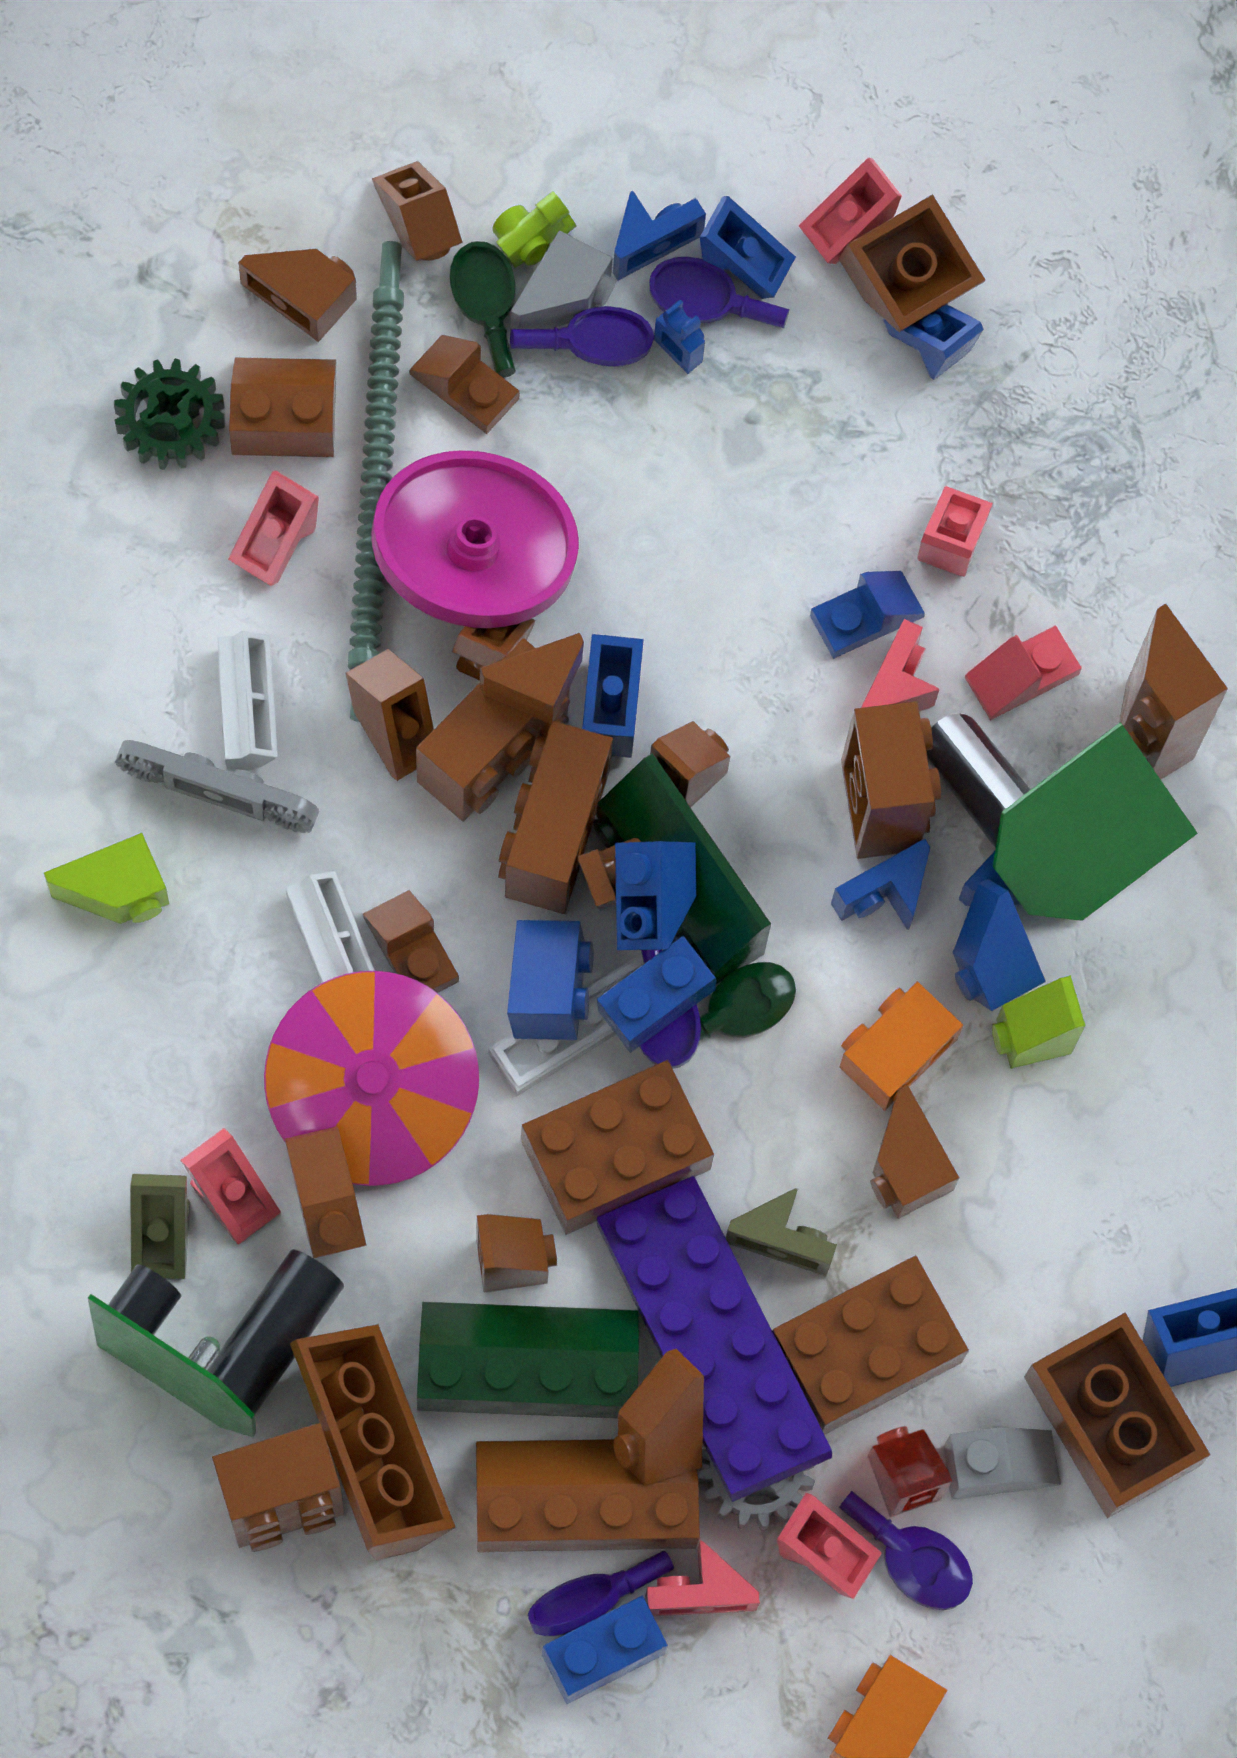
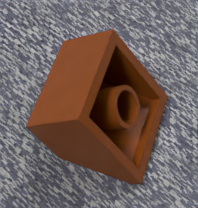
M933 194L847 244L838 258L864 301L898 332L903 331L985 282L984 276Z
M235 357L231 379L229 420L232 455L334 457L336 359Z

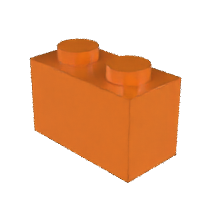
M918 981L906 993L901 988L896 989L879 1007L878 1011L882 1016L870 1028H867L863 1023L859 1025L841 1045L845 1052L839 1068L884 1111L894 1103L899 1089L906 1085L910 1087L958 1040L963 1028V1024Z
M892 1655L887 1658L882 1667L872 1662L856 1689L858 1693L865 1696L857 1711L853 1715L844 1710L827 1738L837 1744L829 1757L909 1758L948 1690Z

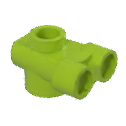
M554 191L535 204L536 208L530 213L524 206L516 205L504 211L494 222L492 231L499 239L496 243L514 268H517L522 263L528 266L537 264L544 257L550 247L549 244L553 242L559 230L568 234L577 227L569 215V210Z

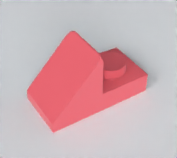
M867 158L798 226L827 263L837 264L839 262L838 258L847 244L894 217L902 195L873 158Z
M273 471L228 560L270 586L278 583L300 539L314 533L316 529L319 497L278 471Z
M945 486L923 534L917 559L953 574L966 576L993 503Z
M906 619L903 620L861 708L918 701L919 711H923L935 705L939 688L914 677L926 648L918 645L923 627Z
M1055 625L1024 642H1021L1017 635L1011 637L965 675V679L991 721L1078 676L1082 667Z
M225 1128L180 1160L192 1178L190 1184L238 1245L281 1213L241 1148Z
M805 1493L777 1538L780 1556L808 1567L840 1595L851 1599L855 1598L882 1554L863 1536L809 1493Z
M701 1540L697 1547L700 1584L690 1585V1577L688 1576L661 1577L657 1579V1587H647L645 1594L646 1603L653 1617L756 1611L760 1604L759 1592Z

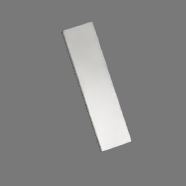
M642 954L586 987L589 991V1014L587 1020H579L577 1040L514 1039L512 1033L488 1048V1054L516 1096L616 1035L598 1012L597 998L644 965Z

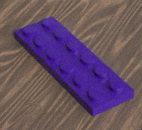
M695 1176L596 1217L597 1227L661 1358L667 1351L677 1349L704 1375L703 1444L731 1501L734 1502L831 1459L832 1449Z

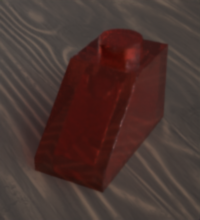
M903 1426L876 1437L878 1444L872 1446L868 1459L889 1517L942 1499L952 1483V1479L947 1467L924 1429L909 1433L907 1426Z

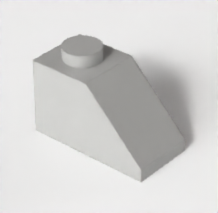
M559 230L511 310L510 332L511 329H551L567 325L576 314L583 310L594 308L596 304L604 306L616 283V279L611 277L613 257Z
M1002 1427L950 1434L943 1446L952 1500L1060 1485L1052 1430Z

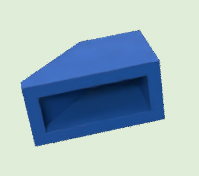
M990 879L980 882L953 950V956L960 970L955 973V980L967 1000L971 1001L974 999L990 1011H993L1045 983L1046 980L1009 891Z

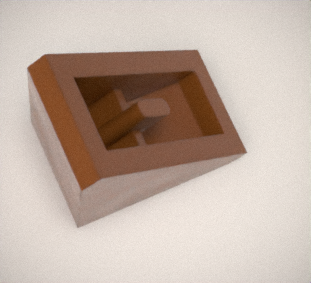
M577 633L481 667L480 688L483 695L549 724H553L583 659L584 641L581 634Z

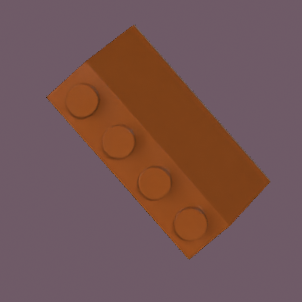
M1167 604L1157 608L1126 682L1119 722L1123 724L1160 779L1165 778L1195 758L1228 690Z
M379 1324L300 1338L291 1342L292 1351L319 1423L321 1422L326 1442L365 1546L373 1558L377 1561L418 1551L456 1528Z
M614 1439L476 1441L477 1552L697 1548L700 1539L697 1470L644 1486L628 1468H623L618 1462L614 1452Z

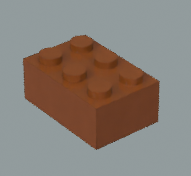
M522 638L502 660L535 649V647L525 638ZM479 683L417 746V783L464 822L473 811L481 814L494 802L499 794V790L496 787L509 774L515 778L527 768L537 735L547 737L551 724L484 696ZM569 690L554 720L556 722L567 724L569 721L567 716L568 706L571 701L569 699Z
M918 701L856 708L853 711L841 758V765L857 859L898 854L920 842L925 833H930V817H935V800L941 799V784L937 768L929 769L926 750H932V730L928 718L920 719Z
M556 721L550 725L547 737L537 735L529 765L532 767L528 782L532 783V785L525 783L521 785L514 813L517 815L513 830L517 832L507 831L499 856L501 866L498 878L505 880V898L560 914H566L581 866L578 856L585 853L597 813V803L602 798L610 772L612 737Z
M669 1060L647 1068L526 1122L521 1126L522 1145L565 1235L596 1222V1217L689 1177H696L711 1170L714 1158L713 1150Z
M916 1255L772 1330L824 1435L961 1364L969 1351Z
M1126 1312L1033 1363L1024 1376L1107 1519L1200 1467L1211 1455Z
M321 1422L212 1456L239 1548L250 1545L252 1552L265 1550L283 1542L282 1534L303 1528L305 1535L322 1532L336 1525L335 1518L344 1515L341 1487Z

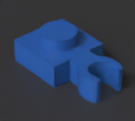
M678 300L656 318L654 341L689 374L703 362L705 340L704 334L700 329L701 322L697 315L692 319L688 317L682 307L683 301Z

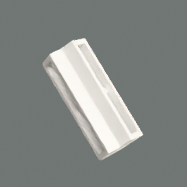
M242 630L234 636L217 637L224 752L227 770L260 768L278 758L270 635Z
M335 871L310 874L301 882L285 888L288 901L321 983L348 973L375 971Z

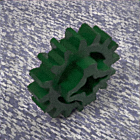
M176 358L171 364V369H163L158 359L153 360V372L148 375L139 367L136 368L134 373L137 383L134 385L129 382H122L120 388L125 399L114 400L115 414L120 416L114 420L117 434L125 435L123 443L126 451L128 452L139 447V461L143 464L149 461L152 456L158 457L159 469L165 470L169 459H176L181 469L186 468V456L193 454L201 461L205 459L203 445L206 443L217 447L219 436L215 429L225 428L226 424L225 414L220 412L225 408L223 394L215 393V379L209 377L200 381V366L195 364L188 372L182 371L180 359ZM142 400H144L147 408L139 413L140 419L136 421L137 409ZM203 407V418L196 429L193 425V419L200 415L199 409Z

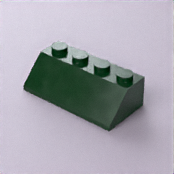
M651 753L643 758L597 803V822L594 824V828L606 848L615 846V843H623L633 838H638L641 842L695 843L696 897L676 936L678 939L682 936L686 938L716 977L717 985L736 969L748 965L764 955L771 922L656 757Z
M422 1302L417 1411L618 1419L619 1410L638 1388V1310Z

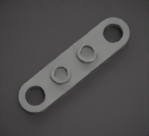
M125 740L122 742L115 760L117 767H121L122 771H128L127 774L131 776L135 772L138 773L136 778L140 780L143 776L147 782H164L167 789L264 821L265 817H267L269 821H275V824L278 826L285 823L283 828L287 830L291 825V829L294 832L310 833L319 814L317 806L303 797L263 784V779L252 772L236 769L234 773L216 768L211 760L196 753L188 752L181 756L139 741Z

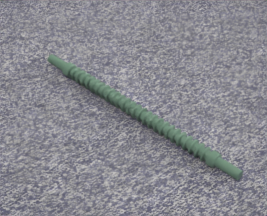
M396 241L382 243L379 288L373 291V308L376 311L372 313V320L376 324L371 327V333L376 337L370 340V346L375 350L369 353V359L374 363L368 367V372L373 377L367 380L368 387L373 390L366 394V399L371 404L366 406L365 411L371 417L364 421L365 426L370 430L366 431L363 435L364 440L369 444L363 447V453L368 457L362 460V467L367 471L361 474V480L366 484L360 488V493L365 498L359 501V507L364 512L358 515V520L364 525L357 529V534L363 539L356 542L357 549L362 552L355 556V561L361 566L354 570V575L360 580L353 584L354 590L359 592V594L352 598V602L358 608L353 609L351 612L352 617L357 621L353 622L350 626L351 631L356 634L349 640L350 645L355 647L348 654V668L350 670L380 654L375 649L381 646V640L376 635L382 632V626L376 622L383 618V612L377 608L384 604V599L378 594L385 590V585L379 581L384 578V575L380 571L374 556L371 534L378 500L384 488L392 479V476L386 471L393 468V462L388 458L394 454V449L388 444L395 440L394 434L389 431L396 427V423L391 417L397 411L391 404L397 401V395L393 390L398 387V381L393 377L399 374V368L394 364L400 361V355L396 350L401 347V342L396 337L402 334V329L397 324L403 320V316L399 311L404 307V292L399 289L402 245ZM351 701L350 719L359 722L353 711Z

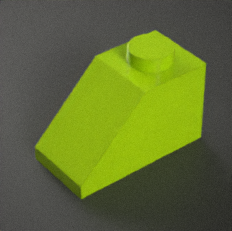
M143 833L44 872L46 884L52 898L119 924L132 920L133 923L145 922L159 915L162 912L161 907L170 904L166 886Z
M1071 975L1059 978L1002 1005L996 1019L997 1023L992 1024V1035L998 1054L1007 1055L1011 1069L1072 1054L1086 1025Z

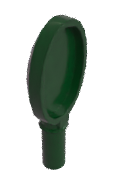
M471 242L459 249L451 263L449 277L452 294L463 315L470 321L484 326V337L488 342L495 372L503 378L509 377L516 370L506 335L508 330L504 327L503 320L509 315L515 303L516 283L514 273L504 253L495 245L488 242Z
M757 962L738 968L727 975L713 992L709 1000L708 1013L700 1017V1041L710 1038L717 1031L730 1037L746 1038L761 1034L779 1023L789 1012L795 999L796 987L790 972L781 965L772 962Z

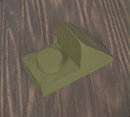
M132 1174L130 1184L131 1272L137 1264H140L158 1273L163 1278L185 1279L190 1201L187 1199V1176Z
M797 1188L730 1221L725 1237L728 1244L827 1276L837 1244L828 1242V1236L825 1233L811 1227L797 1226L796 1231L786 1228L798 1191Z

